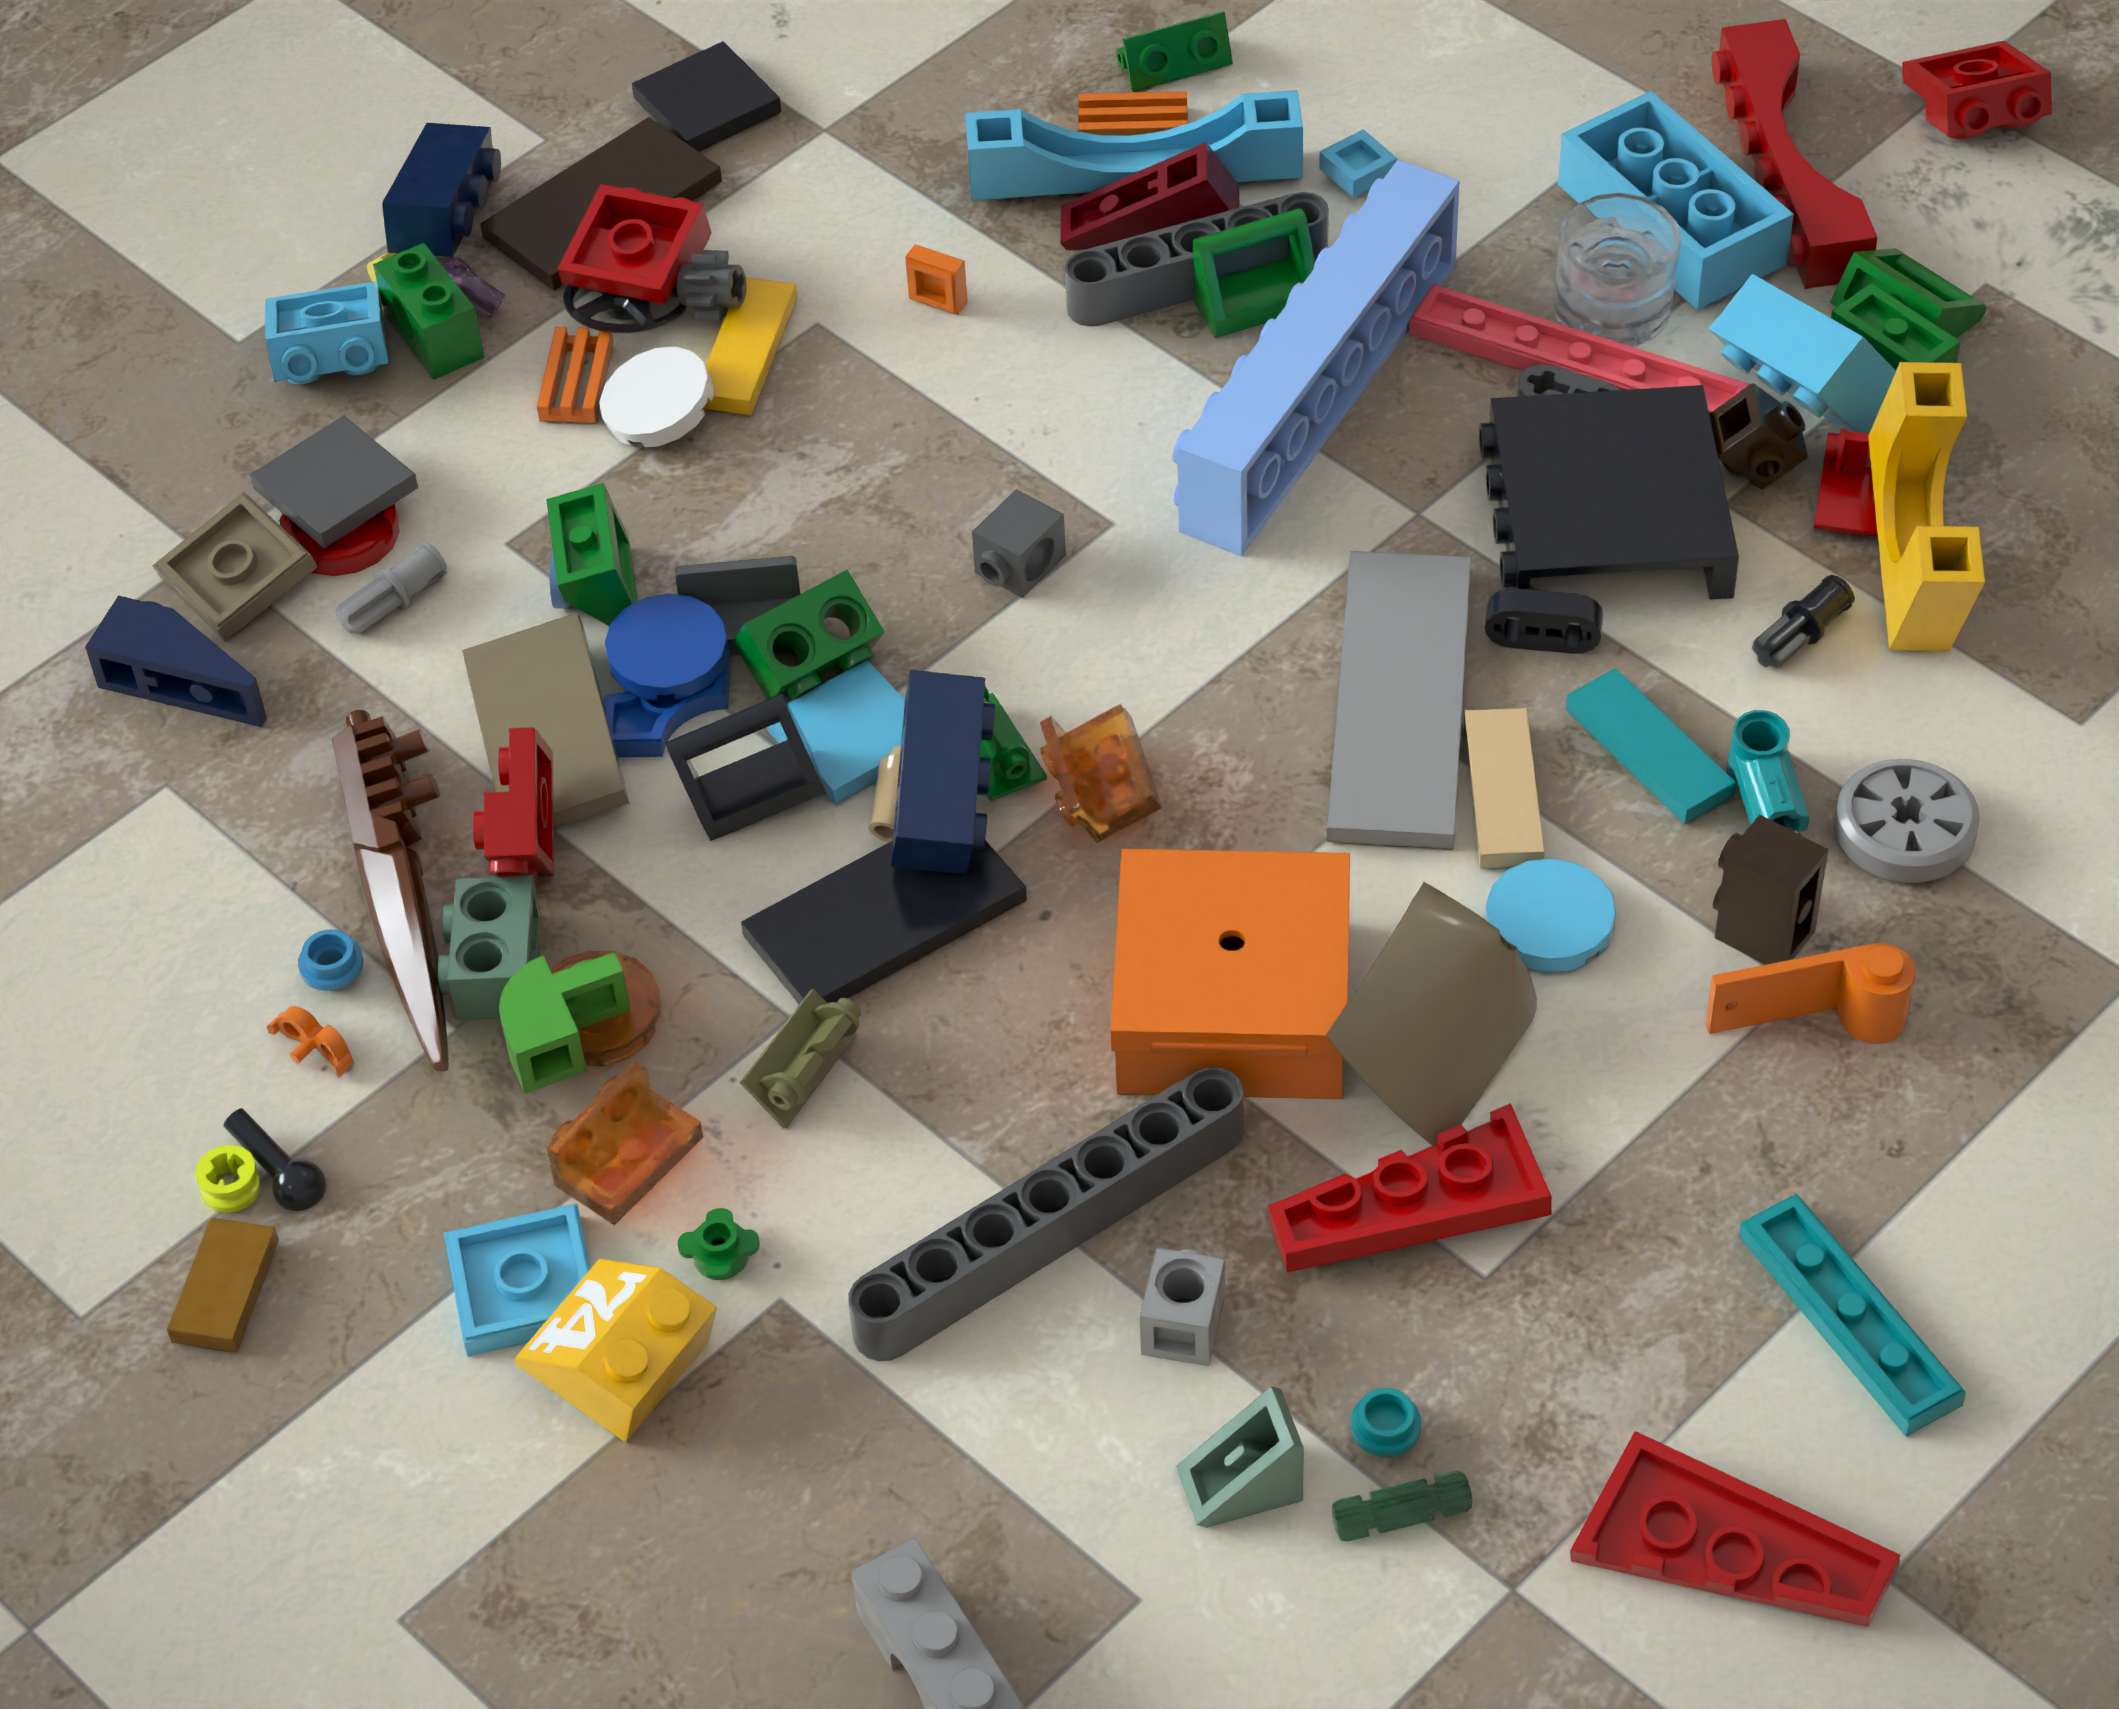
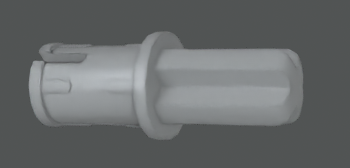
M425 542L391 568L386 569L382 567L375 571L374 580L338 605L336 616L344 629L349 633H362L395 608L400 611L408 608L410 605L409 599L447 574V565L443 557L435 547Z

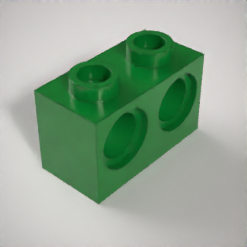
M847 569L746 622L733 639V643L767 700L780 694L784 696L788 694L791 701L822 685L823 681L820 676L839 667L842 673L865 660L870 661L875 656L871 649L885 631ZM837 618L844 622L849 629L850 638L840 639L831 635L826 629L824 619ZM785 645L793 649L798 656L799 665L786 666L780 663L773 653V646Z

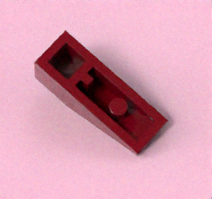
M1204 142L1061 205L1060 243L1065 250H1085L1240 208L1239 185L1209 144Z

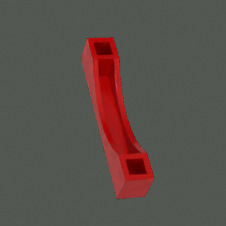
M1786 19L1722 27L1719 51H1713L1711 58L1713 78L1716 84H1723L1725 88L1727 113L1731 120L1737 119L1739 123L1742 151L1745 156L1751 155L1755 163V181L1794 214L1787 263L1789 267L1797 268L1805 289L1837 285L1853 253L1876 250L1878 237L1862 199L1837 187L1818 173L1798 152L1787 133L1783 114L1795 97L1800 52Z

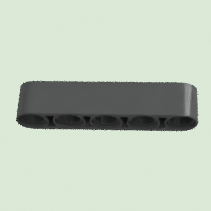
M1292 193L1079 251L1073 254L1065 264L1068 316L1080 325L1098 326L1194 300V239L1299 208L1304 211L1307 218L1316 262L1322 249L1328 247V204L1321 196L1314 193ZM1288 236L1213 257L1217 278L1288 258Z

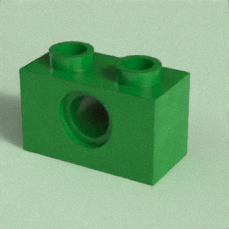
M425 243L373 264L384 315L433 379L485 358L475 307Z

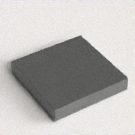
M344 415L250 474L254 490L324 549L418 489L415 473Z

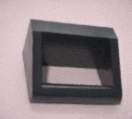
M783 694L665 742L672 762L710 841L826 793L811 747ZM776 723H781L788 740L707 774L699 776L690 760Z

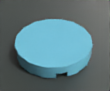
M1554 858L1529 860L1508 869L1492 885L1486 902L1485 920L1498 928L1504 939L1517 946L1527 968L1544 973L1573 971L1586 965L1587 958L1594 956L1598 951L1600 955L1609 946L1616 918L1612 892L1598 875L1577 863Z

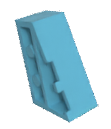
M1754 274L1749 277L1709 328L1725 345L1720 354L1730 364L1745 374H1748L1753 368L1757 371L1756 376L1769 388L1782 396L1786 392L1790 393L1810 413L1819 418L1823 416L1838 427L1846 428V431L1870 433L1896 373V370L1863 336Z

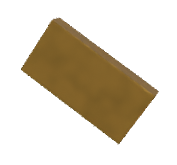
M210 1217L167 1327L171 1343L237 1353L279 1242L275 1227Z

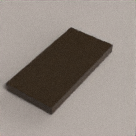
M648 117L481 222L482 236L549 288L555 290L563 285L557 268L600 184L619 188L630 187L645 193L670 198L682 197L693 201L722 182L720 166Z

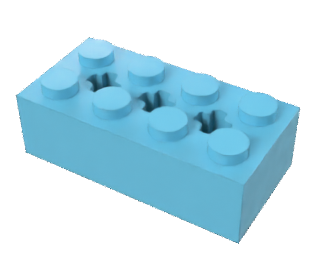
M1652 91L1561 134L1558 185L1696 310L1741 289L1752 274L1763 278L1787 265L1794 214Z

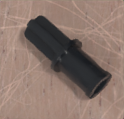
M1828 575L1802 600H1794L1786 604L1782 609V617L1753 641L1752 649L1758 656L1757 661L1764 667L1771 665L1777 668L1805 644H1816L1824 636V628L1842 612L1851 608L1852 603L1855 601L1854 593L1849 584L1839 576Z

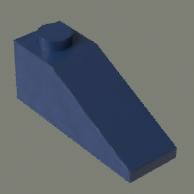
M118 595L85 646L98 688L262 727L267 720L256 678L173 608L162 606L153 601L144 602Z

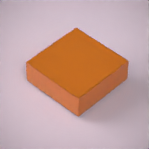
M914 244L905 256L909 298L959 315L968 303L965 261Z

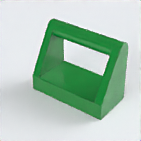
M1301 208L1193 240L1194 303L1215 338L1265 324L1271 318L1276 319L1285 308L1293 287L1297 283L1303 284L1314 270L1315 259L1304 211ZM1288 236V258L1217 278L1213 257Z
M1896 248L1854 252L1830 301L1831 304L1838 307L1872 283L1955 338H1958L1977 324L1986 312L1985 304Z
M600 483L548 498L546 501L557 586L565 602L610 626L624 608L638 601L629 536L605 484Z

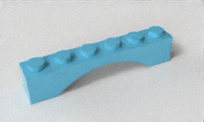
M1298 90L1241 94L1223 108L1195 122L1166 131L1133 136L1096 135L1071 131L1044 122L1021 109L965 113L971 201L1093 192L1204 142L1209 144L1236 182L1303 178V122Z

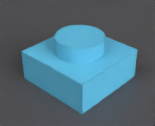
M1362 129L1319 151V169L1354 198L1371 189L1376 179H1383L1398 158Z

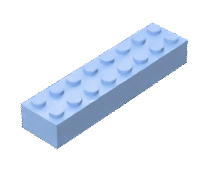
M1401 160L1396 161L1383 179L1378 178L1375 180L1369 191L1367 201L1357 214L1354 212L1349 214L1343 224L1340 236L1331 248L1325 247L1322 249L1315 262L1314 270L1303 284L1297 283L1293 287L1285 308L1276 319L1271 318L1266 322L1261 331L1259 341L1248 356L1242 355L1239 357L1234 365L1229 381L1220 392H1213L1204 406L1202 416L1191 430L1185 429L1177 439L1173 451V461L1177 464L1178 484L1174 493V503L1178 506L1180 533L1240 556L1244 554L1409 330V319L1432 284L1441 286L1455 268L1459 180Z

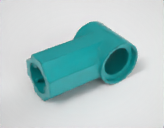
M1767 710L1746 712L1736 720L1733 726L1728 754L1727 774L1736 782L1735 785L1739 787L1750 825L1760 814L1781 826L1790 827L1798 832H1802L1808 828L1809 814L1788 751L1790 729L1784 719L1776 713Z

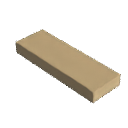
M1527 708L1464 710V732L1480 869L1515 867L1529 860L1544 859L1545 851Z

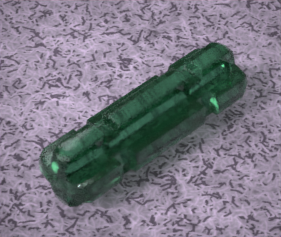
M1455 1470L1435 1475V1483L1428 1484L1427 1480L1423 1478L1369 1492L1370 1499L1362 1501L1360 1495L1336 1500L1332 1503V1521L1335 1531L1341 1541L1349 1542L1369 1537L1368 1529L1376 1528L1378 1533L1381 1534L1435 1520L1434 1513L1441 1511L1443 1517L1468 1512L1472 1508V1491L1464 1472Z

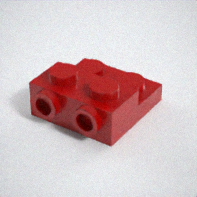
M2005 40L1902 62L1903 83L1925 99L1926 120L1949 138H1973L1996 126L2020 128L2036 122L2043 116L2052 115L2051 72Z
M600 184L557 268L562 284L666 304L677 281L681 266L685 263H691L692 254L702 253L712 234L704 206L687 198H670L645 193L635 188H619Z
M535 727L509 728V747H500L498 754L501 785H509V792H483L484 811H475L473 816L474 845L476 850L484 849V857L489 861V875L497 877L533 875L534 883L537 885V876H554L553 751Z

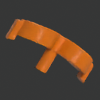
M290 1006L266 1026L269 1034L276 1035L280 1032L293 1040L301 1042L290 1053L291 1059L296 1063H300L316 1048L334 1066L338 1078L354 1064L350 1051L337 1030L330 1025L322 1027L311 1013L301 1007Z

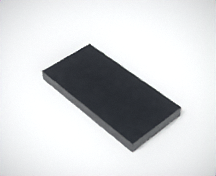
M986 840L983 852L972 851L967 875L891 867L893 841L741 921L742 933L744 938L798 1004L801 1003L811 989H814L827 1003H837L840 998H849L1025 902L1027 900L1025 884Z

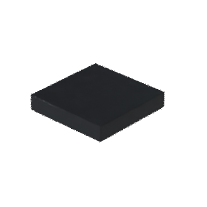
M724 41L632 83L634 99L661 126L697 151L782 112L780 97Z

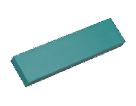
M1797 1193L1741 1222L1739 1231L1741 1240L1906 1437L1963 1406L1966 1391Z

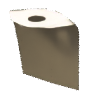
M1423 882L1382 951L1326 1036L1383 1103L1433 1146L1437 1144V1134L1462 1124L1533 1021L1537 1009V997L1528 968L1517 946L1504 939L1500 934V930L1484 918L1440 890Z

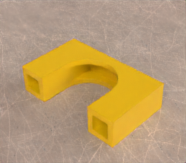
M1900 362L1868 435L1889 650L1950 651L1985 584L1979 527L1944 526L1943 521L1944 484L1948 460L1967 418L1961 363Z

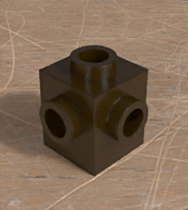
M1754 383L1747 386L1709 414L1718 459L1721 460L1722 464L1731 474L1737 477L1742 475L1762 490L1808 458L1802 433L1805 431V423L1801 414L1791 403L1787 401L1779 402Z

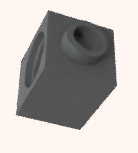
M1017 489L972 531L975 573L980 575L989 584L997 587L1001 586L1021 598L1066 556L1064 514Z

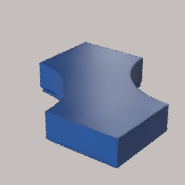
M730 650L726 651L727 660L721 674L709 687L690 697L674 700L673 694L666 696L657 695L658 700L642 699L630 692L606 695L603 702L617 756L663 757L666 746L665 742L669 740L682 724L706 712L728 709L731 677Z

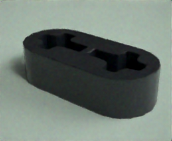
M1513 588L1498 591L1489 598L1484 627L1486 635L1490 640L1500 646L1575 654L1593 650L1599 644L1604 615L1599 603L1589 596ZM1508 617H1515V618H1519V619H1515V620H1514V619H1509ZM1569 623H1579L1581 625H1573Z

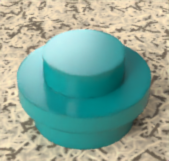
M1378 1388L1367 1393L1355 1405L1350 1420L1351 1434L1356 1444L1365 1452L1378 1457H1396L1408 1452L1417 1443L1421 1434V1415L1416 1405L1403 1392L1393 1388Z

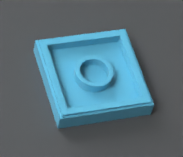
M868 660L788 703L811 747L826 790L825 794L835 805L875 783L878 778L880 760L888 756L893 747L901 745L905 699ZM780 722L767 727V731L778 743L788 740Z
M577 1203L444 1232L467 1356L528 1343L591 1269Z

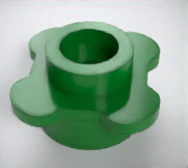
M724 1208L709 1211L705 1222L695 1231L683 1233L678 1239L680 1255L684 1258H694L697 1270L703 1276L713 1280L729 1279L740 1273L746 1266L748 1256L754 1255L760 1247L758 1234L754 1230H744L733 1221L732 1212ZM722 1240L725 1242L722 1245H713L715 1241Z

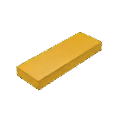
M746 277L744 302L738 308L729 307L706 363V367L712 376L715 392L712 403L708 398L703 409L752 415L798 299L796 284Z

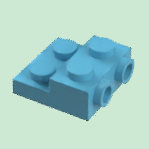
M377 281L265 299V340L274 382L288 380L292 384H306L318 380L322 374L345 371L349 375H362L373 372L379 365L389 364L382 303Z

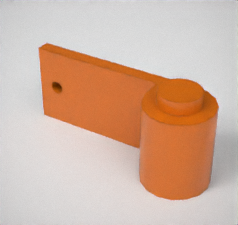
M1875 943L1712 975L1705 1024L1709 1034L1836 1009L1842 1025L1849 1034L1860 1041L1871 1044L1886 1043L1896 1039L1904 1031L1916 976L1915 964L1910 956L1897 946Z

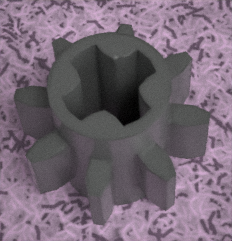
M702 250L701 254H692L691 263L683 264L678 272L677 294L679 301L684 306H695V320L721 321L722 317L726 316L729 307L738 308L744 302L746 295L745 272L740 265L728 264V251Z

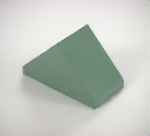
M1273 1386L1268 1388L1176 1466L1197 1525L1208 1528L1303 1501L1304 1447L1280 1388Z

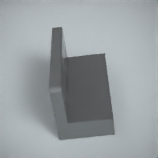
M794 556L682 565L675 569L678 595L692 596L710 605L722 618L728 641L727 650H730V656L740 655L733 643V639L743 624L801 594L797 560ZM785 645L773 646V652L793 650Z

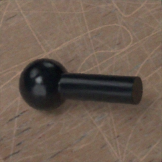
M243 1108L234 1111L225 1120L223 1127L243 1148L252 1154L253 1158L273 1178L272 1191L279 1205L288 1210L301 1211L313 1207L323 1198L326 1191V1180L322 1170L316 1164L304 1159L293 1160Z

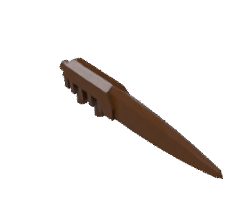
M355 710L346 716L347 728L333 737L332 743L363 889L384 958L412 1027L432 1067L436 1071H447L449 1059L443 994H441L439 988L438 958L422 880L423 871L417 852L406 847L422 839L420 829L412 819L417 816L415 807L439 798L440 792L431 774L408 782L402 773L407 771L405 761L429 752L430 747L421 729L396 737L383 716L371 720L370 714L367 711Z

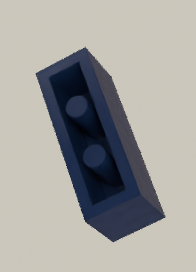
M426 123L382 202L388 253H400L425 243L434 256L453 257L463 237H468L471 234L473 218L477 210L485 207L487 191L491 183L497 182L500 177L501 154L499 149H495L492 146L491 127Z
M910 670L904 701L891 867L967 875L972 851L983 852L987 814L976 813L977 795L987 796L991 758L980 757L981 740L991 741L995 717V703L984 702L986 679L984 677Z

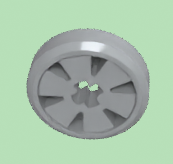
M1890 759L1868 765L1857 771L1847 780L1838 797L1834 825L1836 837L1841 848L1859 867L1887 880L1918 883L1947 876L1967 861L1974 849L1980 817L1978 805L1972 792L1951 772L1920 760ZM1896 817L1901 819L1903 822L1907 819V817H1912L1916 819L1918 823L1916 824L1911 819H1909L1906 822V824H1903L1896 821Z

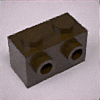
M1760 814L1743 835L1734 833L1725 844L1718 860V867L1723 869V877L1713 900V908L1718 911L1715 939L1765 965L1794 959L1816 930L1828 849L1803 837L1795 829L1781 826Z

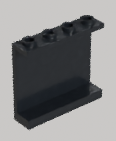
M1703 385L1491 398L1489 423H1480L1479 444L1481 458H1491L1492 465L1486 466L1488 501H1498L1499 508L1493 509L1495 544H1505L1506 551L1500 552L1502 588L1512 587V589L1530 590L1531 578L1703 567L1709 599L1734 598L1739 554Z

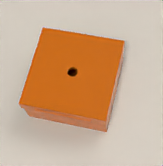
M1121 849L1110 1029L1111 1051H1115L1117 1094L1158 1095L1195 1071L1206 1067H1220L1238 1076L1243 1084V1097L1343 1098V1056L1327 1038L1326 1034L1348 1003L1350 853Z

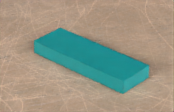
M1616 668L1567 695L1566 710L1684 824L1691 822L1734 796L1736 782Z

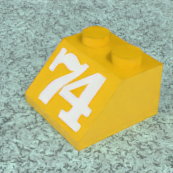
M599 1259L515 1357L514 1364L626 1443L709 1343L717 1307L660 1267Z

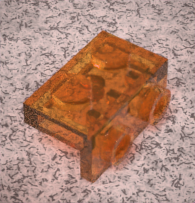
M1121 704L1069 732H1066L1052 716L1040 722L1047 743L1040 748V752L1048 770L1059 781L1061 791L1055 793V799L1063 817L1072 827L1080 824L1098 843L1162 808L1132 716Z
M635 1061L618 1077H612L600 1088L596 1099L574 1120L566 1121L554 1133L547 1147L554 1185L615 1226L703 1138L701 1121L651 1090L647 1068Z

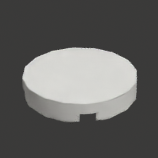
M677 346L660 347L635 355L617 368L604 385L599 404L602 419L610 432L621 443L631 446L629 441L641 442L644 447H658L681 438L695 428L705 416L703 407L706 405L708 398L712 403L715 390L712 376L705 363L693 351Z

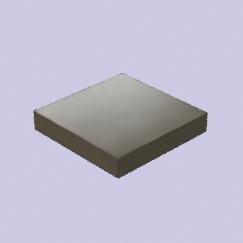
M245 492L152 565L158 576L225 642L318 567L311 554Z

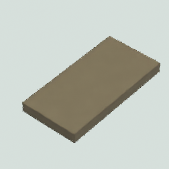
M578 612L462 650L495 792H509V785H501L498 771L499 748L509 747V728L535 727L553 751L554 828L630 803L586 633Z

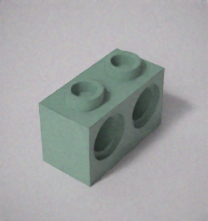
M533 875L456 878L454 904L444 905L443 935L445 943H450L449 955H440L438 981L441 994H451L457 1020L500 1018L499 1003L505 985L521 967L538 958L541 912Z

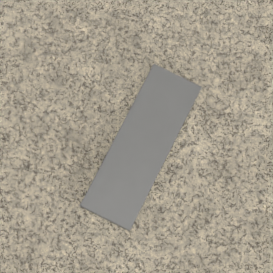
M1350 551L1327 822V842L1454 849L1471 557Z

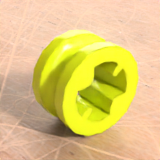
M222 1145L211 1149L201 1157L196 1166L195 1177L200 1187L201 1195L205 1204L214 1211L222 1213L238 1212L251 1205L261 1191V1179L257 1172L254 1158L243 1147ZM227 1173H232L234 1179L239 1176L236 1182L225 1185L223 1179H220L218 1182V1178Z

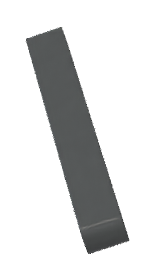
M1206 1067L1195 1071L861 1276L853 1283L848 1293L853 1340L858 1351L865 1357L876 1361H891L903 1356L1233 1150L1240 1143L1244 1134L1243 1084L1238 1076L1220 1067ZM1046 1211H1057L1054 1213H1044ZM991 1245H1002V1246H1000V1247H994V1248H989V1247H988V1246H991ZM939 1279H945V1280H946V1281L938 1282V1283H932V1282H931V1281L939 1280ZM881 1314H889V1315H890V1316H887V1317H885V1318H873V1317H875V1316H877V1315H881Z

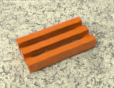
M1187 91L1078 94V132L1096 135L1133 136L1166 131L1188 124Z
M555 327L537 403L539 421L597 422L600 408L599 401L605 385L614 344L612 332L599 331V336H590L589 328L578 327L576 335H568L567 327ZM572 351L560 407H555L567 352ZM595 352L583 407L574 408L586 353Z

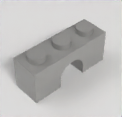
M916 1538L851 1570L857 1615L890 1668L893 1670L900 1665L904 1666L918 1691L924 1709H1024L1022 1702Z

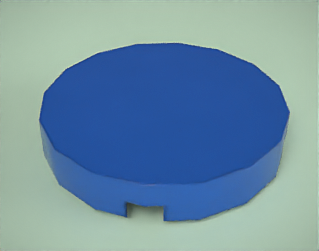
M667 593L643 598L624 608L609 626L605 639V648L610 673L624 690L642 699L658 700L657 695L666 696L673 694L674 700L690 697L709 687L724 670L726 664L728 641L723 620L710 605L692 596Z

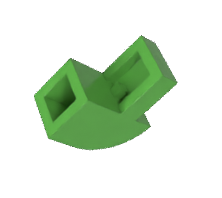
M615 952L593 960L578 962L571 968L552 974L543 955L521 967L505 985L500 998L499 1014L509 1059L524 1094L586 1072L587 1069L578 1030L631 1011L624 971Z

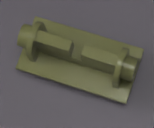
M811 989L740 1081V1084L783 1129L789 1126L857 1035L855 1032L859 1028L858 1017L861 1014L859 1007L847 998H840L837 1003H827L814 989Z

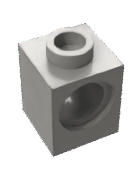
M1156 1248L1140 1312L1141 1355L1206 1366L1210 1365L1225 1301V1259L1211 1257L1203 1252L1192 1249L1174 1251ZM1180 1299L1193 1300V1302L1178 1303L1175 1301Z

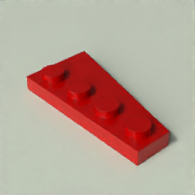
M1510 1103L1491 1111L1490 1122L1467 1131L1460 1124L1437 1134V1144L1407 1156L1401 1149L1378 1159V1167L1374 1171L1356 1179L1345 1173L1269 1205V1225L1288 1273L1552 1215V1196Z
M1634 1431L1570 1550L1571 1562L1869 1627L1899 1567L1901 1556L1892 1550Z

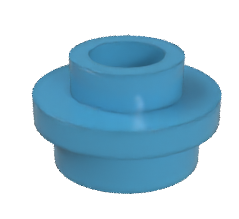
M333 929L323 930L310 936L304 943L298 959V968L303 981L308 986L321 991L339 990L350 985L359 977L364 967L362 950L357 942L346 933Z

